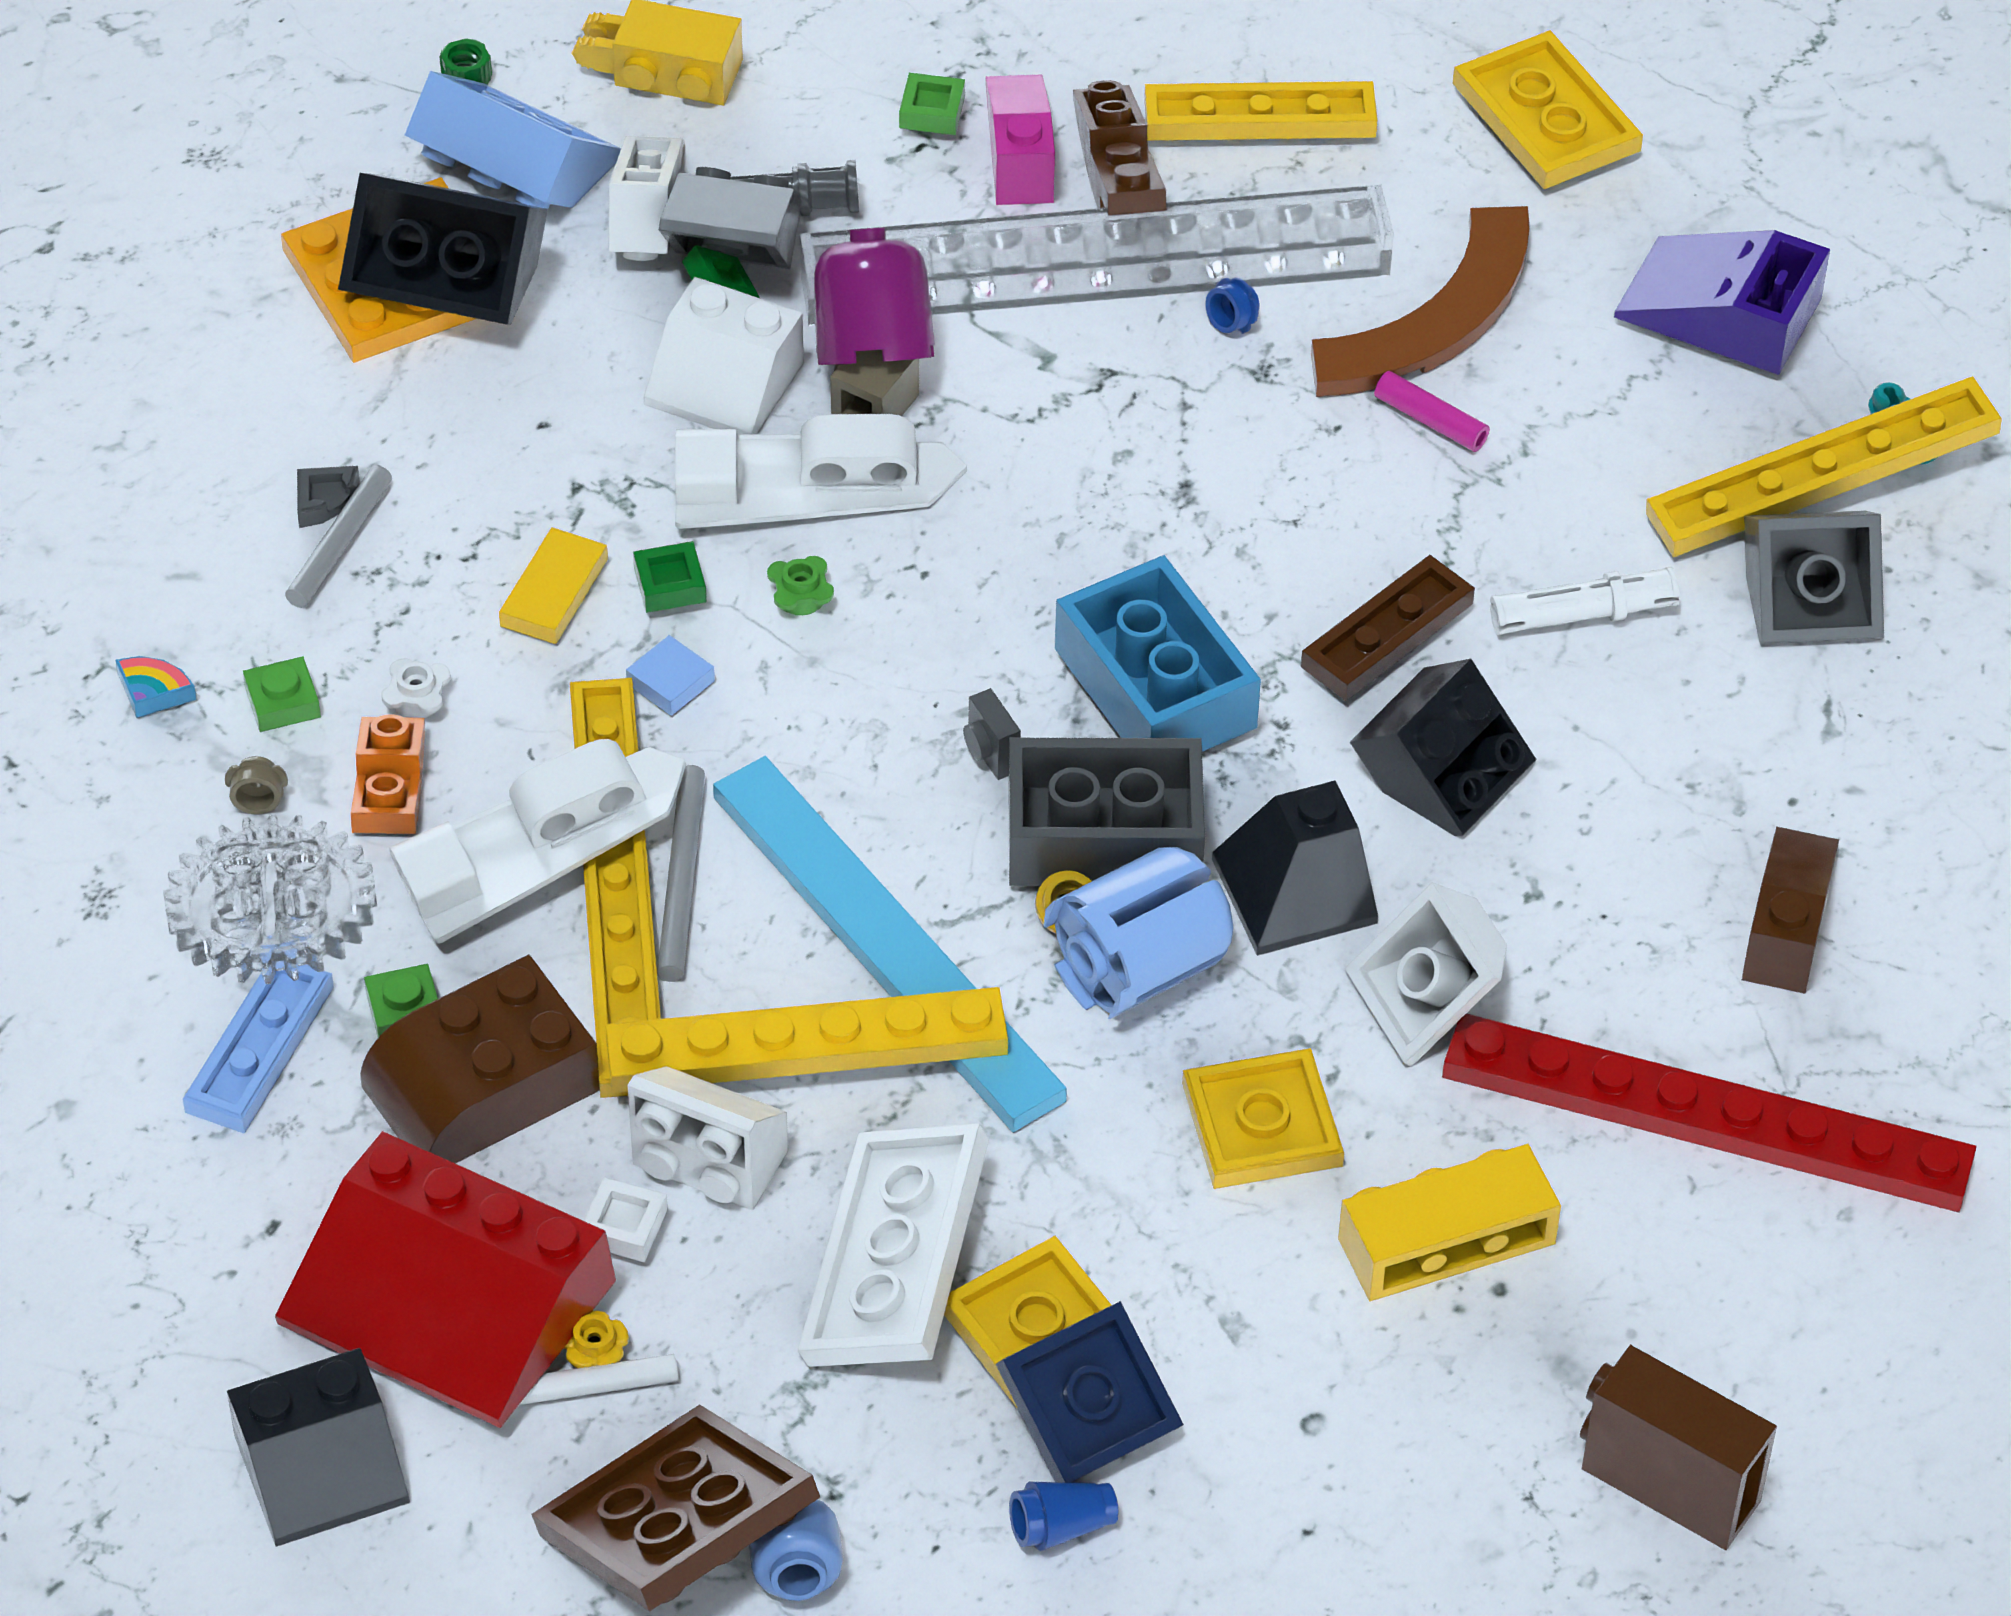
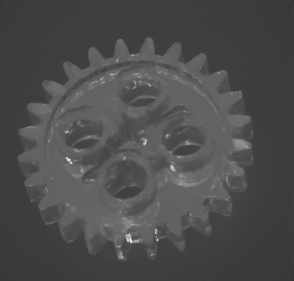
M270 814L264 827H256L249 817H245L242 821V831L234 833L224 825L218 826L219 841L212 842L202 837L197 838L198 855L181 853L179 855L181 870H170L168 872L170 888L163 890L168 931L170 935H175L178 951L190 950L194 966L202 965L211 960L213 976L216 977L221 976L231 967L236 968L238 983H244L252 972L255 971L262 972L265 984H271L276 971L285 970L287 975L293 981L299 980V966L308 964L312 969L320 973L324 971L323 956L327 954L340 960L345 959L344 942L361 944L363 941L362 927L372 926L374 922L372 908L377 906L372 863L364 861L363 847L361 845L349 847L348 834L345 831L328 837L327 822L325 821L317 823L310 830L304 829L302 815H296L288 826H279L276 814ZM275 861L276 881L273 887L275 931L272 935L266 936L265 915L268 910L266 866L269 862Z

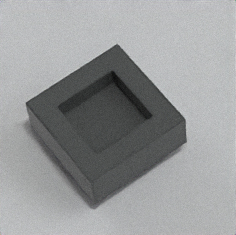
M989 688L969 696L968 725L964 726L963 734L971 755L977 761L983 759L997 780L1009 776V737H1021V730L994 691Z

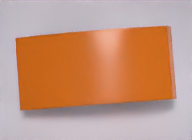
M394 714L379 717H361L355 753L357 776L351 807L352 833L416 834L423 772L425 718L402 717Z

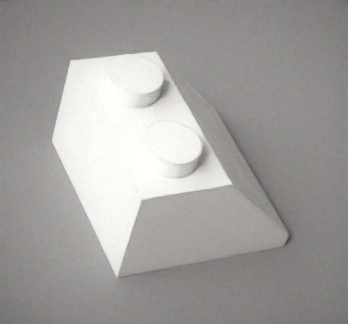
M694 277L668 315L644 394V405L713 429H737V435L757 434L804 363L803 313Z

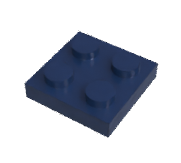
M1121 1301L995 1364L1055 1482L1072 1483L1184 1425Z

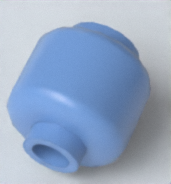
M818 1499L799 1511L791 1521L772 1529L749 1545L751 1568L756 1582L767 1593L782 1599L795 1601L810 1599L830 1588L840 1575L843 1554L838 1521L835 1513L823 1501Z

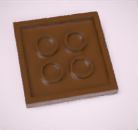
M699 1404L531 1515L540 1537L650 1612L660 1604L667 1603L678 1597L685 1587L715 1567L735 1559L742 1549L772 1529L791 1521L799 1511L819 1499L820 1494L811 1473Z

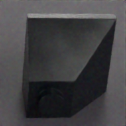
M1336 780L1276 795L1212 852L1214 866L1257 956L1378 923V912L1359 827Z

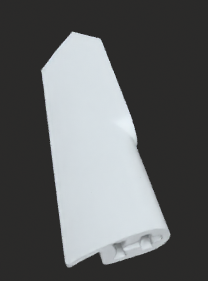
M893 414L819 415L807 420L802 425L801 434L737 435V429H676L675 527L684 529L929 507L967 472V465L943 442H916L914 424L905 417Z
M599 739L589 742L522 773L509 789V800L453 825L447 821L389 847L390 854L425 926L434 941L442 943L669 816L682 780L686 762L683 758L651 747L625 757L617 742L613 740Z

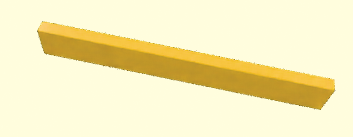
M632 678L570 682L574 749L599 739H610L617 742L625 757L638 752ZM645 829L583 864L600 1098L628 1096V1091L612 1093L605 1024L661 1019Z

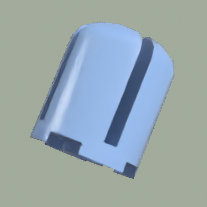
M1178 847L1157 848L1054 900L1045 909L1044 929L1055 924L1057 940L1064 956L1063 960L1054 964L1068 991L1085 1010L1098 1005L1110 1013L1108 1019H1112L1216 965L1226 954L1233 935L1230 904L1220 883L1216 880L1208 881L1211 870L1195 854Z

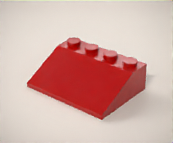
M382 1131L343 1177L275 1314L278 1325L340 1354L361 1348L368 1367L501 1428L573 1337V1328L581 1317L591 1314L616 1282L605 1230Z

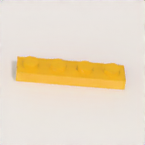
M1373 81L1145 84L1144 107L1147 141L1376 138L1377 112Z

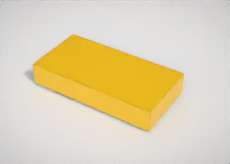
M551 527L500 609V627L557 644L607 562V545Z

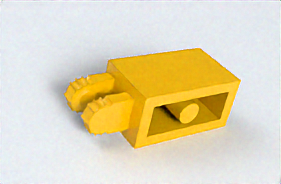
M631 0L624 16L610 13L604 15L601 12L589 13L581 29L585 35L583 38H578L571 52L577 61L576 64L579 63L581 67L593 68L595 71L614 74L615 86L724 106L743 61L742 18L645 0Z

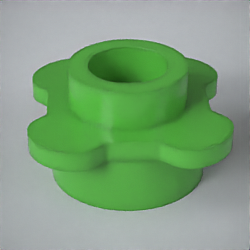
M808 556L805 559H794L788 563L784 561L772 563L767 569V577L771 582L775 583V605L793 615H809L830 602L834 597V587L826 582L827 562L819 556Z

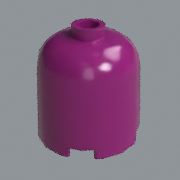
M885 227L849 230L850 242L832 245L821 254L815 265L814 272L815 333L818 365L857 363L856 351L882 350L883 362L934 357L935 341L927 269L924 257L915 246L903 240L886 239Z

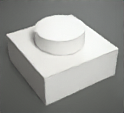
M603 1177L584 1221L606 1231L610 1253L645 1262L668 1210L667 1194Z

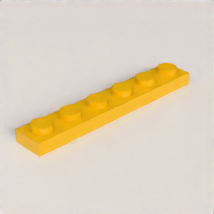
M1971 376L1646 499V515L1672 557H1676L1744 531V516L1789 514L2000 434L2002 418L1975 378Z
M1000 987L605 1024L612 1093L628 1091V1084L634 1075L665 1066L710 1083L1008 1055V1036Z

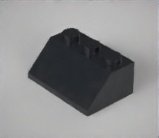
M360 172L338 290L511 325L538 265L548 209L380 174Z

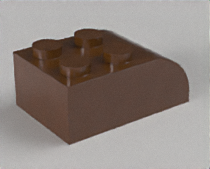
M530 954L420 1007L396 1021L371 1046L365 1056L360 1073L363 1090L399 1139L453 1163H457L600 1091L597 1043Z

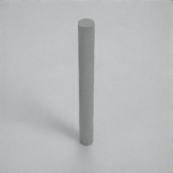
M687 765L685 767L677 792L657 968L658 977L668 982L680 980L683 977L705 778L704 770L696 765Z

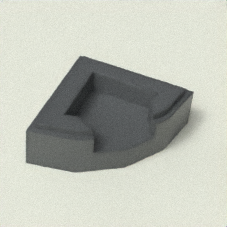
M358 466L297 469V514L299 528L323 524L339 515L358 487L360 480Z

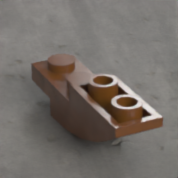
M1101 80L1089 84L1086 89L1073 90V102L1082 151L1100 216L1167 211L1166 188L1148 149L1147 124L1130 85H1122L1112 80Z

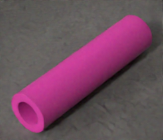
M1391 371L1384 373L1376 385L1374 392L1376 398L1473 452H1477L1487 440L1490 427L1487 424Z

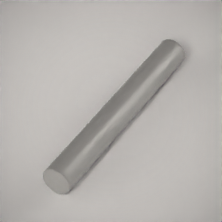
M373 465L308 558L285 592L286 599L292 605L299 608L306 607L392 481V475L386 468L380 465Z

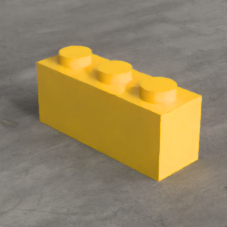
M1529 1143L1508 1150H1490L1475 1160L1445 1169L1431 1168L1419 1173L1412 1179L1383 1188L1368 1187L1350 1198L1343 1199L1338 1240L1370 1302L1555 1245L1561 1204Z

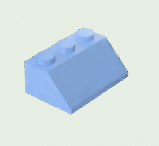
M430 71L405 132V136L424 144L421 151L423 156L453 167L455 160L471 167L468 173V177L495 189H500L502 183L518 189L515 196L517 201L546 209L549 208L550 204L573 208L616 164L621 151L620 147L484 83Z

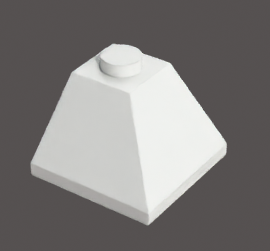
M1431 882L1344 969L1403 1063L1413 1066L1502 979L1507 943L1477 898Z

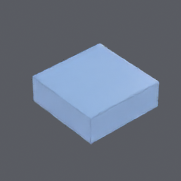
M668 635L626 669V678H632L634 690L672 716L715 681V672L713 665Z

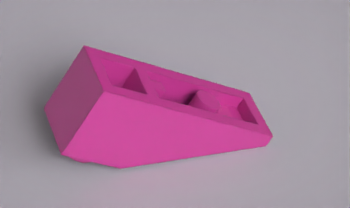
M1043 75L986 76L985 86L996 205L1054 203L1055 148L1051 110Z

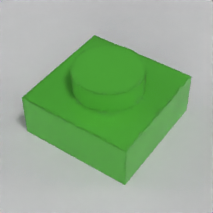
M909 72L899 110V128L956 135L965 99V79Z
M304 656L243 670L245 689L259 732L321 718L319 700Z
M428 963L364 977L366 995L378 1038L392 1024L405 1015L438 999Z

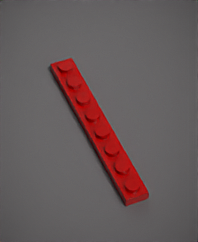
M1467 1013L1457 1022L1443 1065L1442 1078L1958 1213L1961 1210L1977 1145Z

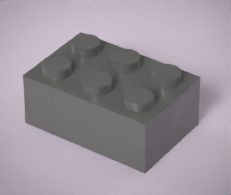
M1009 737V886H1041L1046 878L1060 871L1079 872L1091 881H1094L1162 847H1178L1195 854L1204 862L1205 822L1202 738Z

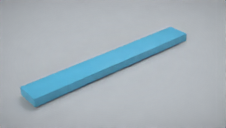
M766 755L713 783L714 799L891 997L977 989ZM1005 1020L1008 1036V1055L950 1060L949 1062L1014 1133L1065 1103L1067 1088Z

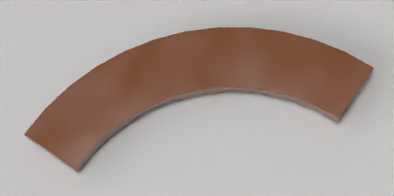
M1528 206L1470 208L1469 242L1461 263L1446 285L1416 310L1381 327L1357 334L1312 339L1311 360L1316 397L1374 390L1382 375L1387 371H1391L1399 376L1418 369L1422 373L1428 372L1456 357L1476 342L1506 309L1511 301L1512 292L1523 272L1529 236Z

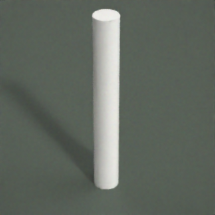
M675 1354L544 1373L519 1405L678 1381Z

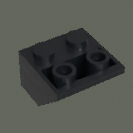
M1472 659L1424 667L1350 741V744L1384 794L1454 836L1464 835L1537 760Z

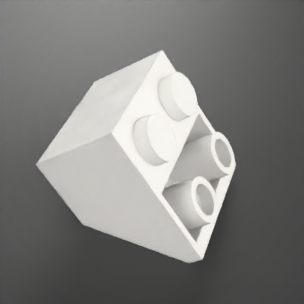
M667 1066L636 1074L628 1084L633 1165L641 1167L655 1178L662 1180L672 1179L701 1190L706 1196L717 1202H732L753 1211L788 1152L787 1112Z

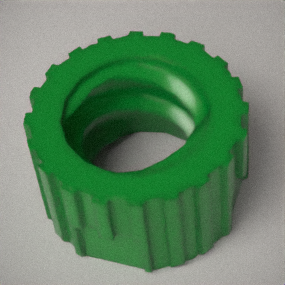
M465 38L450 42L441 50L439 58L442 74L486 85L491 81V55L488 53L485 44L475 39ZM468 64L471 66L462 67L460 65Z

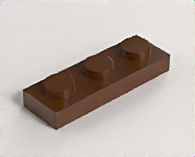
M1429 554L1302 650L1301 668L1343 700L1347 701L1469 608L1474 601L1475 587Z

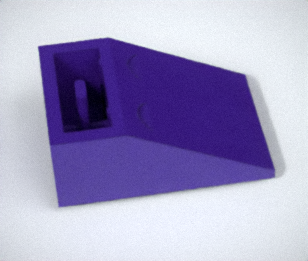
M1777 230L1658 236L1614 312V318L1780 375L1822 299L1830 249Z

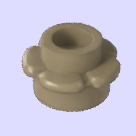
M252 756L243 759L239 766L232 765L229 767L225 774V785L230 787V801L237 809L248 814L259 815L271 812L279 805L281 798L284 796L283 787L288 785V777L284 769L279 765H275L271 760L261 756Z

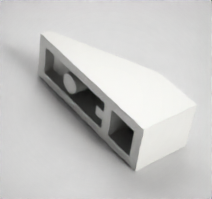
M625 137L609 182V252H623L624 258L635 261L653 260L658 257V254H668L670 244L658 229L661 215L678 173L681 170L683 138Z

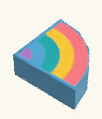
M136 656L115 660L118 676L136 718L197 700L195 686L184 671L163 659Z

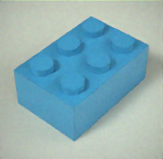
M1165 555L1056 600L1055 650L1121 738H1202L1203 752L1257 728L1260 677Z

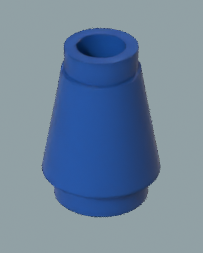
M1029 1481L1025 1485L1024 1490L1013 1491L1010 1496L1009 1515L1012 1531L1021 1547L1034 1546L1038 1551H1044L1101 1529L1104 1526L1116 1524L1118 1520V1502L1115 1491L1110 1483Z

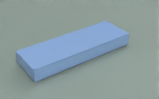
M273 953L183 1098L185 1113L245 1133L334 988L332 973Z

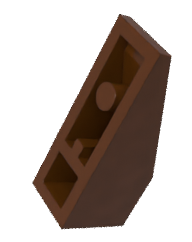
M1776 826L1750 931L1741 980L1803 994L1806 993L1839 839Z

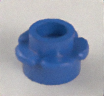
M1235 277L1231 280L1229 278L1221 279L1216 287L1208 292L1205 307L1210 322L1217 330L1223 333H1231L1238 330L1244 334L1250 331L1251 324L1257 321L1260 303L1255 290L1244 280Z

